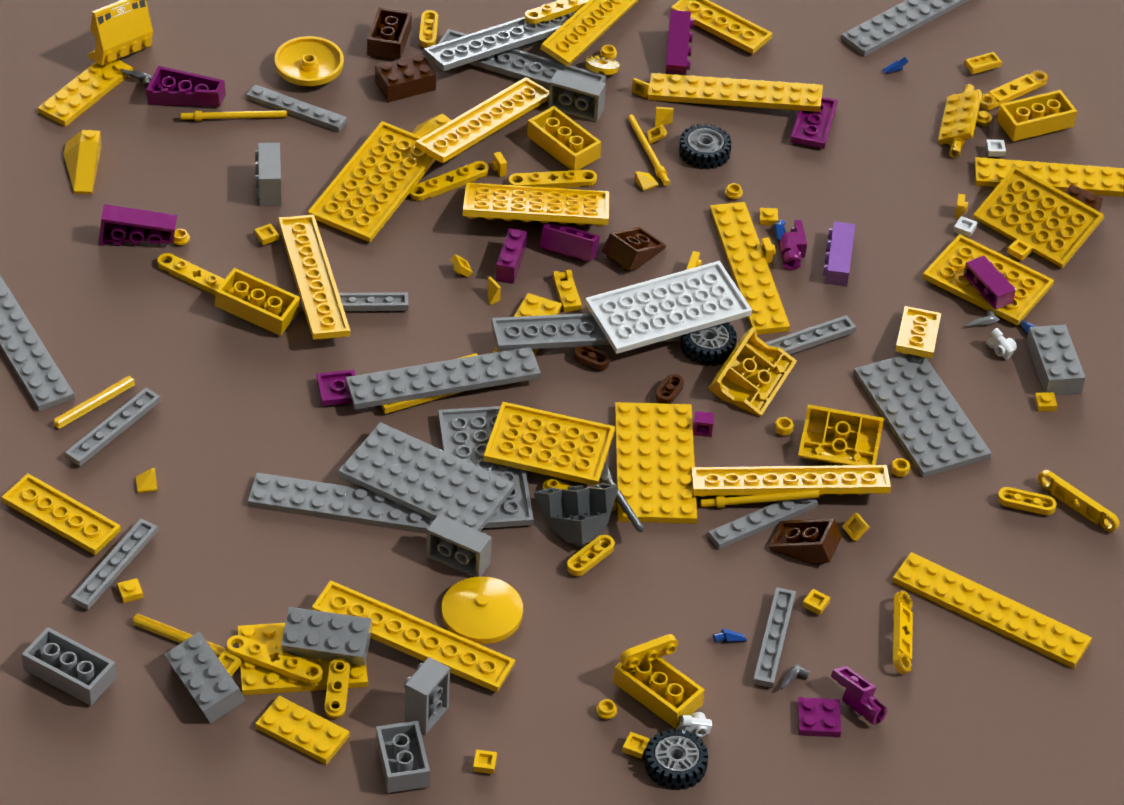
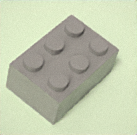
M557 70L550 81L548 109L555 106L563 113L597 122L604 111L606 83Z
M258 143V150H255V161H259L255 162V185L259 187L256 188V199H260V206H281L280 143Z
M440 514L428 527L427 557L472 577L482 576L491 564L492 537L486 533L479 532Z
M430 657L424 663L419 664L415 674L412 677H408L404 684L405 722L418 721L421 733L424 735L431 730L449 708L450 668Z
M412 721L376 727V745L387 793L430 787V768L419 722Z

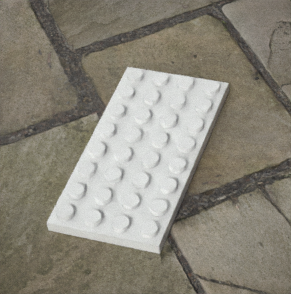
M720 261L585 298L586 306L616 354L752 315L751 307Z

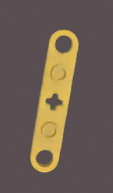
M558 0L526 11L524 20L526 23H532V25L533 23L535 25L539 24L542 21L546 22L578 11L589 0Z
M1037 70V72L1034 71L1029 75L1026 74L995 88L985 95L982 94L979 107L984 110H992L1000 104L1007 103L1046 85L1048 75L1044 71L1039 72Z
M483 161L473 162L418 183L409 195L413 201H424L426 198L435 197L466 185V183L474 182L478 178L486 177L489 172V166Z
M592 170L515 173L510 175L508 185L546 188L591 187V185L594 186L597 182V174Z
M170 253L161 254L157 259L159 269L165 270L169 274L212 295H216V290L225 280Z
M1043 470L1038 474L1037 482L1040 483V486L1042 485V488L1050 491L1053 496L1096 525L1099 524L1107 532H1114L1120 526V521L1114 513L1051 471Z
M903 590L894 595L893 664L901 675L910 672L912 669L913 612L911 611L913 602L910 601L912 600L909 598L910 595Z
M241 635L232 636L227 641V651L241 657L242 660L295 680L307 682V684H317V682L322 680L323 670L318 664ZM238 642L243 645L240 648L233 647V644H238ZM310 671H316V673H318L315 676L307 675Z

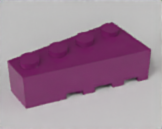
M670 11L665 74L686 75V70H690L691 60H687V58L691 56L692 46L688 45L689 42L692 43L693 32L689 31L693 29L694 22L690 11Z
M158 66L146 89L148 105L220 107L226 96L224 80Z
M104 204L98 246L105 245V243L121 245L122 242L140 244L146 241L149 244L173 243L177 215Z

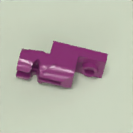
M794 220V227H791L790 232L782 235L779 243L783 265L788 271L798 269L801 266V258L806 256L807 241L802 220Z
M846 665L832 671L831 677L839 685L846 687L842 701L856 711L858 715H865V719L871 724L881 723L887 714V708L874 697L876 686Z

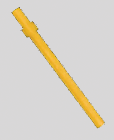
M195 111V113H181V120L202 121V119L287 118V111Z
M629 115L627 119L653 164L655 174L661 179L664 186H668L670 181L667 177V171L659 163L635 117Z
M819 490L726 498L724 496H716L714 499H701V507L717 506V508H724L725 505L819 498Z

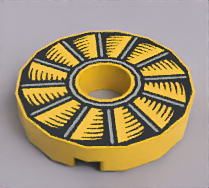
M589 56L585 61V66L588 70L594 73L601 71L605 75L616 74L620 66L616 60L605 56Z

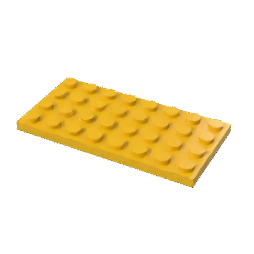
M382 121L309 209L308 215H314L315 219L319 222L371 242L436 159L415 147L416 141L423 137Z
M466 183L463 216L470 219L484 217L488 220L500 218L505 221H512L517 219L523 222H531L533 220L541 223H576L581 226L594 224L595 226L602 227L609 223V191Z
M615 402L617 485L640 522L697 524L696 496L693 495L692 467H695L692 404ZM617 502L618 522H631Z

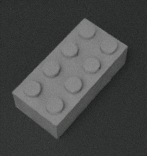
M1066 324L1030 327L1026 344L1043 391L1054 392L1055 395L1082 393L1086 377Z
M289 607L281 643L282 651L294 656L327 661L344 658L349 664L365 666L373 628L371 618Z
M49 627L22 653L23 670L90 706L117 678L115 662Z
M200 631L164 654L210 724L246 701L239 687Z

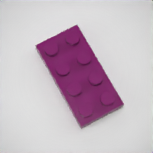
M822 97L820 112L799 111L790 142L825 149L838 100Z

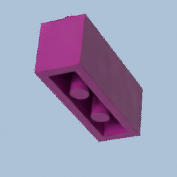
M549 222L543 226L540 247L545 248L549 252H559L566 257L573 256L583 262H589L597 256L600 236Z
M509 228L496 264V281L514 284L526 249L527 231Z
M985 256L966 262L963 276L995 310L1013 303L1016 289Z

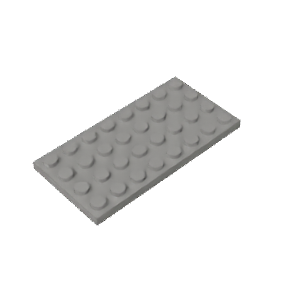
M905 354L854 368L855 377L884 418L922 478L991 458L992 452L927 358Z
M501 406L438 410L443 451L515 483V489L483 528L533 525L534 518L526 470L483 461L484 453Z
M381 422L339 470L340 477L428 518L435 520L438 514L479 532L515 489L514 482Z

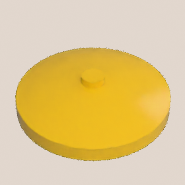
M305 36L291 39L282 44L275 53V69L277 73L286 81L296 85L318 86L326 84L337 78L344 67V56L341 49L335 43L320 37Z
M471 577L461 580L449 588L442 600L441 615L446 628L450 632L478 644H492L508 638L519 628L523 617V603L517 591L506 582L492 577Z

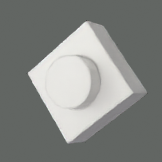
M986 140L988 156L1005 157L1006 148L1004 140Z
M961 216L955 224L953 232L970 238L977 227V222Z

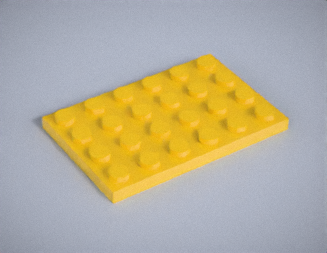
M1014 165L976 210L973 218L1014 242L1020 239L1033 247L1032 252L1063 269L1104 219V214Z
M961 234L928 267L922 279L987 311L992 310L995 315L1017 326L1054 284L1053 279ZM985 256L1016 289L1013 303L995 310L963 276L966 262Z
M502 402L484 453L483 461L594 486L599 484L615 432V426Z
M285 623L238 626V635L282 651L281 643ZM240 657L242 661L240 665L242 694L244 696L327 690L331 661L299 657L318 664L323 670L322 680L317 682V684L313 683L311 685V683L307 684V682L295 680L242 660ZM350 664L348 688L368 687L366 664L365 666ZM338 665L336 668H337L338 670H341V669H343L344 667L341 666V665ZM310 671L307 675L315 676L318 673H316V671ZM335 685L334 688H335V689H340L341 686H340V685Z

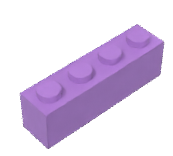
M834 221L833 229L829 228L828 239H831V241H827L826 251H830V253H826L825 263L828 264L824 265L823 276H826L825 284L848 285L855 224Z

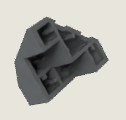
M595 484L583 489V485L568 486V490L546 488L534 492V496L551 529L567 543L576 544L577 547H584L598 537L607 526L618 492V485Z

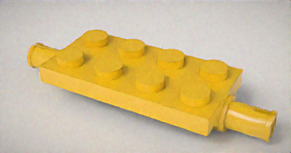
M968 84V87L967 85L964 86L963 93L947 96L938 142L940 145L948 144L951 146L949 155L952 158H956V154L957 158H959L961 148L966 139L973 138L982 93L980 89L974 90V86Z

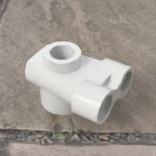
M998 328L990 333V337L985 342L991 349L995 350L996 355L1002 356L1005 360L1009 359L1017 349L1016 342L1012 338L1005 339L1003 333Z
M695 712L692 715H681L676 733L677 729H682L684 734L687 730L691 732L690 735L696 734L698 737H704L710 733L712 721L706 719L705 714L702 712Z

